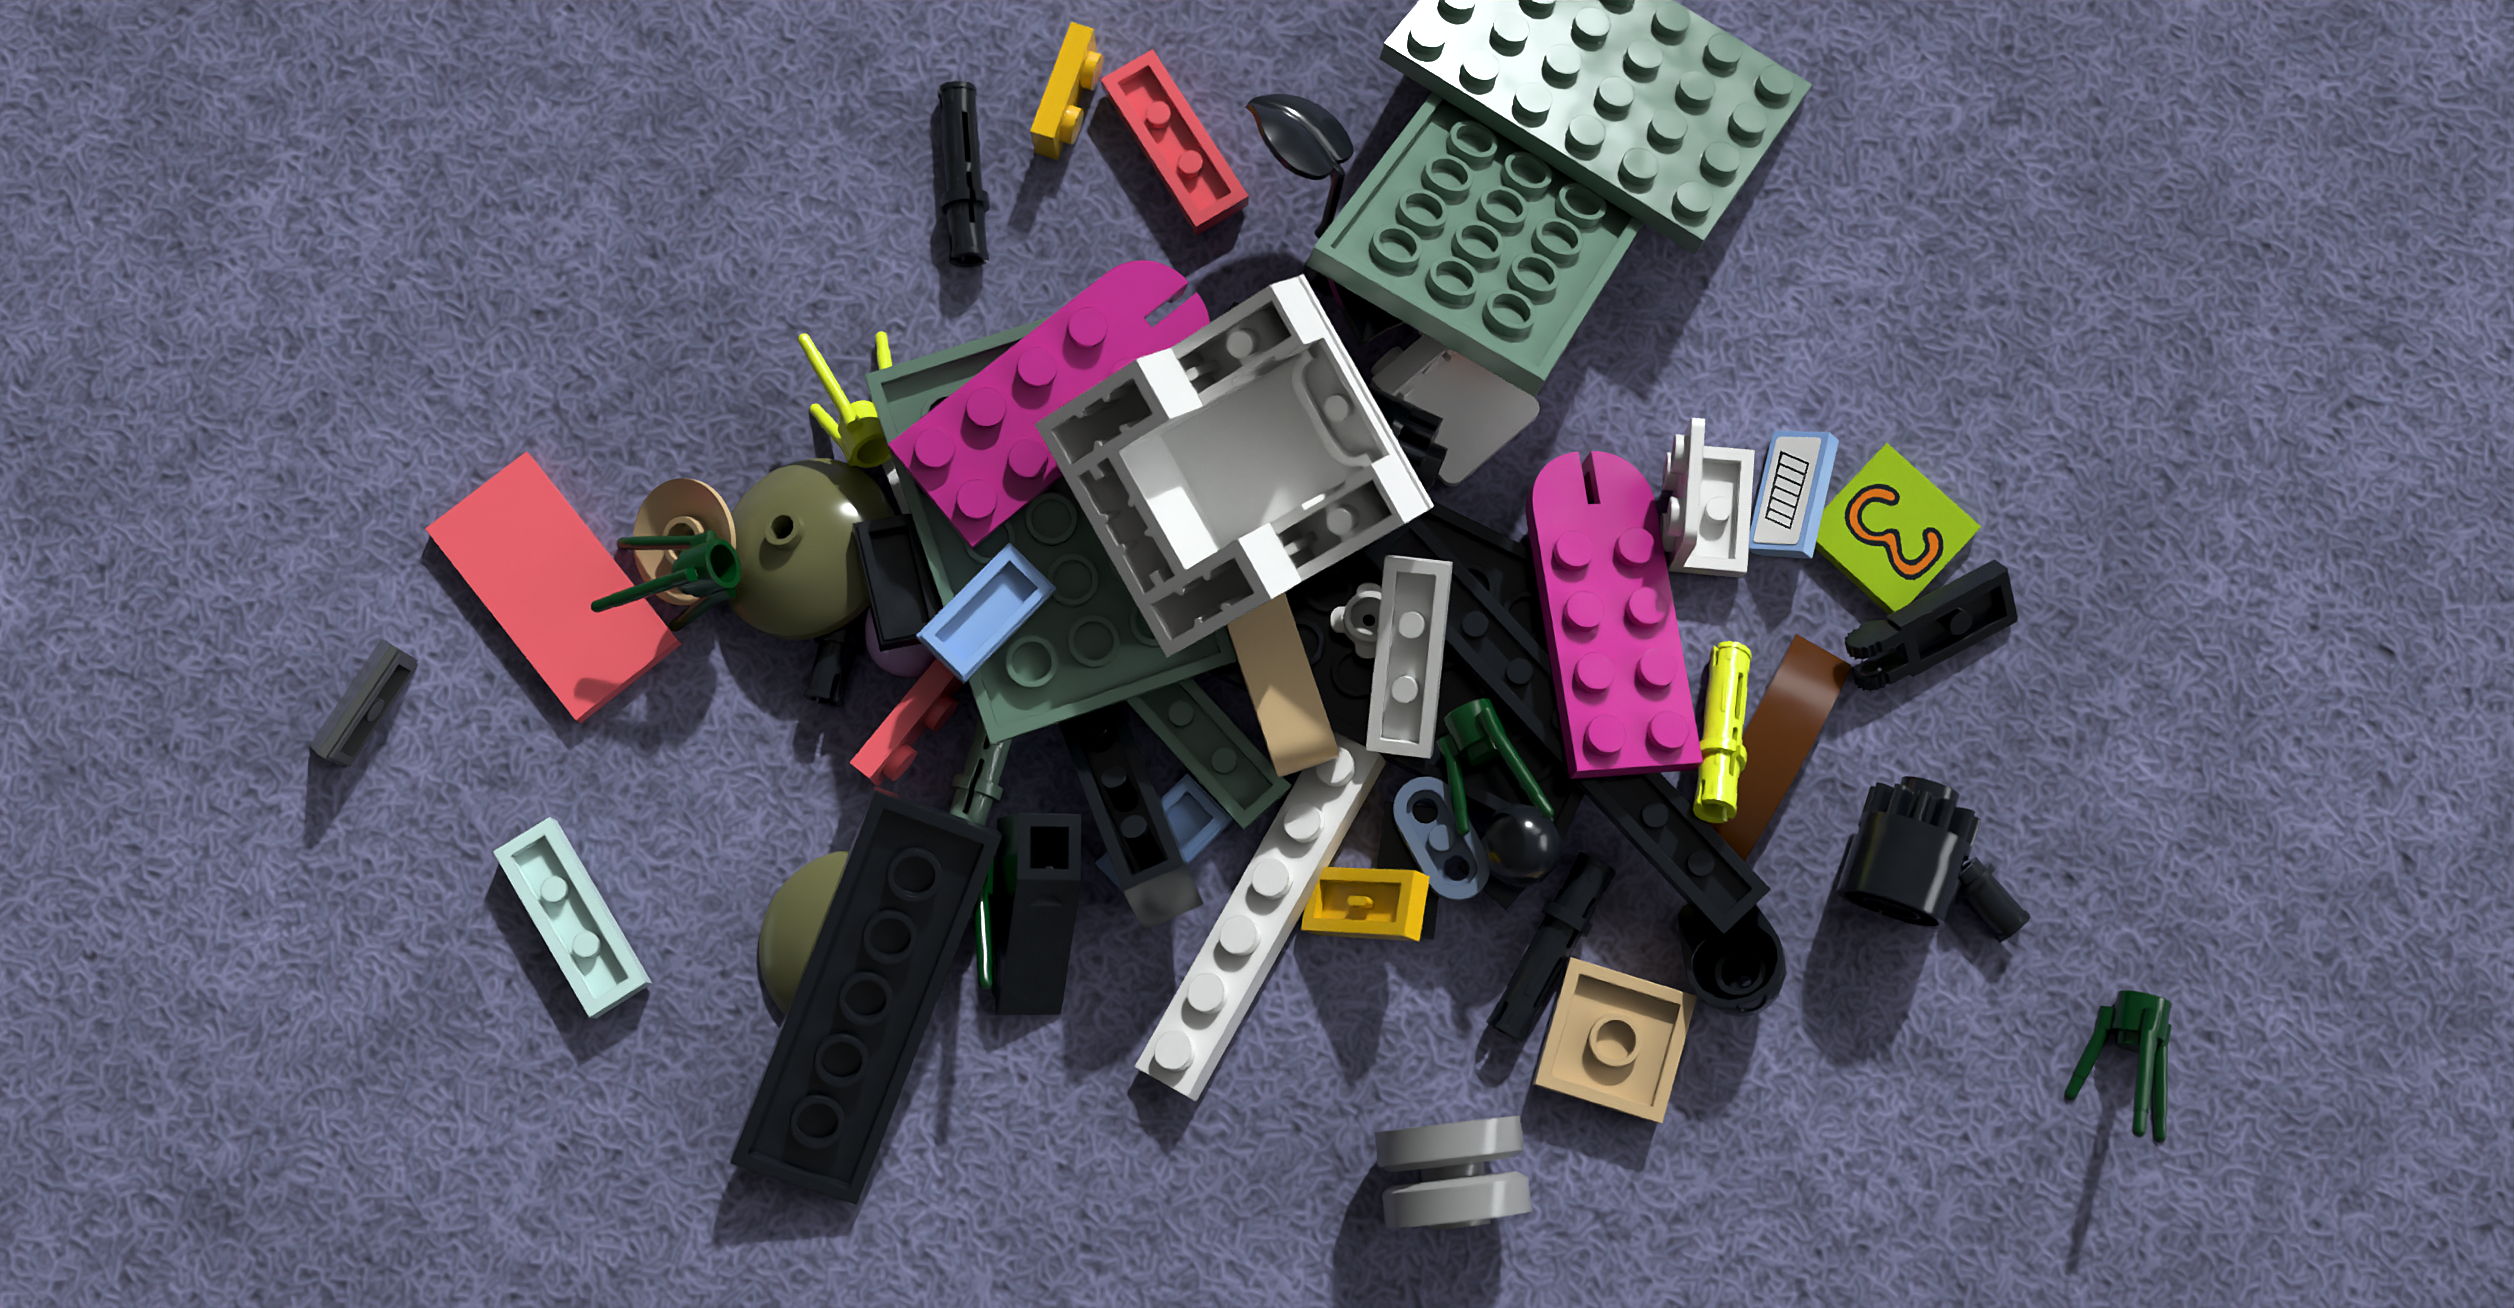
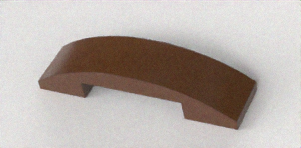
M1795 634L1765 687L1766 691L1743 730L1742 745L1746 749L1747 760L1745 769L1739 773L1736 815L1733 819L1728 817L1727 822L1724 823L1708 822L1744 861H1746L1799 771L1852 667L1851 664L1798 634Z

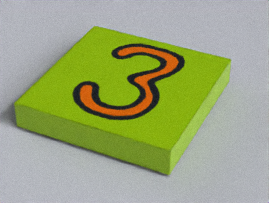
M1886 443L1823 509L1815 549L1890 615L1909 605L1974 536L1981 526Z

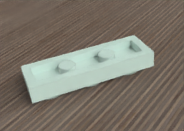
M549 817L493 851L590 1018L597 1019L652 984L557 820Z

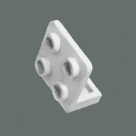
M1418 330L1421 337L1405 351L1399 346L1394 347L1373 366L1371 373L1374 377L1371 379L1370 385L1443 418L1435 443L1448 448V451L1437 477L1446 486L1455 487L1461 484L1531 424L1538 416L1539 404L1530 394Z
M1691 418L1684 434L1674 435L1672 450L1666 453L1664 460L1662 488L1663 490L1673 491V497L1669 499L1667 513H1662L1660 520L1664 552H1669L1668 571L1744 578L1748 566L1755 450L1704 446L1705 419Z

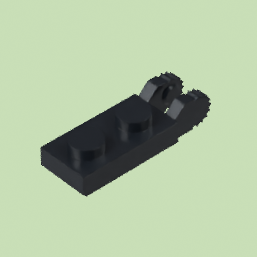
M1994 559L1886 616L1887 620H1873L1860 625L1859 629H1853L1851 633H1847L1848 636L1845 637L1844 643L1847 654L1850 657H1854L1855 660L1867 658V660L1861 661L1860 664H1856V668L1853 669V677L1858 689L1862 688L1863 691L1869 690L1870 692L1872 690L1878 691L1880 688H1885V685H1891L1908 675L1914 677L2018 622L2008 568ZM1892 648L1895 650V652H1886Z

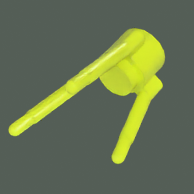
M880 331L875 336L879 370L892 366L888 337L886 333ZM805 333L798 336V343L840 414L839 425L817 403L810 406V413L841 448L850 466L857 465L858 467L870 468L888 461L891 455L873 403L860 400L850 404L809 335Z

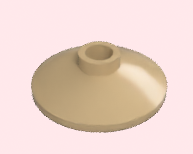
M679 478L660 484L646 497L637 514L633 537L696 535L713 530L717 538L726 540L736 550L735 527L726 503L712 487L701 481ZM633 550L638 571L644 582L671 574L673 562L683 550ZM677 587L655 594L660 599L674 605H692L700 599L682 593Z

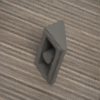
M381 639L311 742L310 747L318 755L345 768L347 765L351 766L419 665L416 663L418 660Z

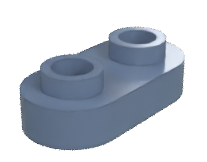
M1418 777L1407 782L1396 795L1393 805V820L1420 872L1430 876L1428 887L1435 895L1450 902H1462L1475 897L1487 883L1490 867L1488 854L1471 822L1469 821L1470 831L1466 836H1461L1457 833L1449 786L1443 781L1433 777ZM1425 801L1434 805L1437 810V818L1433 822L1423 824L1414 818L1412 810L1419 802ZM1452 858L1463 860L1468 867L1467 877L1461 881L1449 879L1444 872L1445 862Z

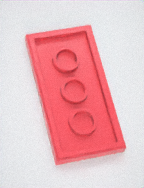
M527 451L425 528L562 704L579 723L585 721L682 645L646 598L599 613L591 610L590 605L594 600L635 585Z

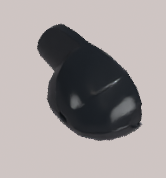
M1689 904L1682 907L1678 914V924L1685 970L1692 988L1701 1000L1709 1007L1727 1015L1738 1017L1756 1015L1770 1007L1779 997L1786 977L1785 955L1778 934L1757 904L1721 936H1718ZM1745 981H1751L1748 986H1742Z

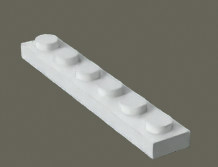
M1333 732L1340 757L1306 768L1300 773L1135 1065L1136 1068L1194 1101H1197L1307 905L1324 867H1328L1386 763L1380 753L1366 751L1365 746Z

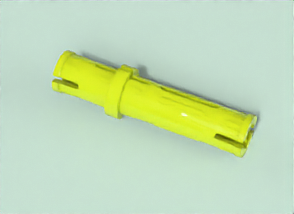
M1733 641L1720 642L1718 648L1713 646L1709 656V680L1705 700L1703 735L1699 742L1703 763L1697 767L1698 781L1693 812L1699 819L1711 823L1727 822L1728 817L1731 819L1735 817L1739 773L1745 769L1747 752L1742 745V733L1745 721L1748 673L1752 654L1745 645Z

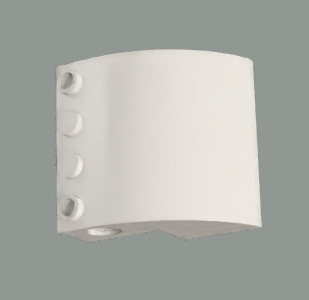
M1304 274L1269 285L1173 347L1132 361L1035 423L1041 437L1167 658L1434 507Z

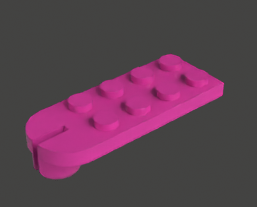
M1147 260L1130 261L1112 268L888 444L889 451L971 550L1064 477L1035 423L1132 361L1169 349L1210 323L1206 306L1197 292L1154 327H1151L1146 321V318L1166 302L1172 304L1184 294L1188 281L1176 270L1162 263Z
M1579 451L1558 456L1541 470L1532 483L1527 494L1525 511L1569 778L1695 770L1703 763L1652 490L1647 480L1637 468L1614 454L1591 451L1582 464ZM1586 493L1593 499L1594 504H1588Z

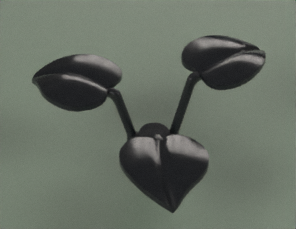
M1270 94L1255 97L1248 102L1245 108L1254 116L1265 145L1277 161L1293 174L1306 179L1322 180L1328 175L1331 178L1322 221L1314 231L1315 236L1320 239L1334 221L1345 179V171L1340 164L1347 162L1353 155L1354 147L1342 124L1329 111L1308 99L1287 94ZM1308 259L1304 263L1303 271L1307 281L1320 293L1335 297L1339 309L1359 346L1405 323L1306 265Z

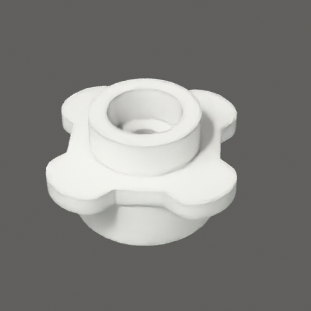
M1370 582L1361 584L1357 588L1356 595L1349 600L1347 605L1335 608L1330 617L1332 629L1337 633H1344L1355 644L1356 654L1364 659L1375 658L1382 591L1379 585ZM1366 615L1373 616L1375 619L1374 625H1364L1363 618Z

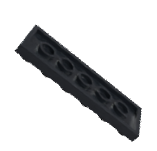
M874 787L730 1156V1164L857 1205L1002 838L1000 831L879 787Z

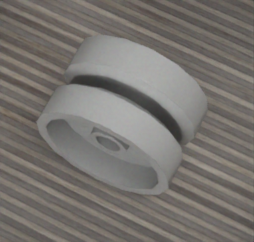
M1520 1115L1374 1132L1378 1167L1388 1172L1420 1169L1422 1179L1420 1182L1391 1185L1381 1193L1385 1228L1428 1225L1429 1230L1451 1229L1489 1224L1490 1218L1532 1212L1528 1177L1517 1171L1485 1174L1483 1163L1485 1161L1515 1158L1524 1150Z

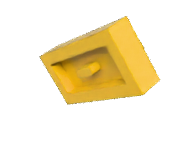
M1071 22L1030 129L1034 152L1058 160L1064 142L1073 145L1078 137L1083 120V109L1077 107L1084 88L1089 90L1095 89L1104 60L1103 55L1097 53L1095 31L1093 28Z
M1324 867L1313 893L1304 908L1301 930L1321 936L1420 941L1430 876L1415 870Z

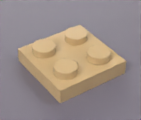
M1570 957L1566 963L1532 1085L1653 1123L1662 1124L1697 996Z

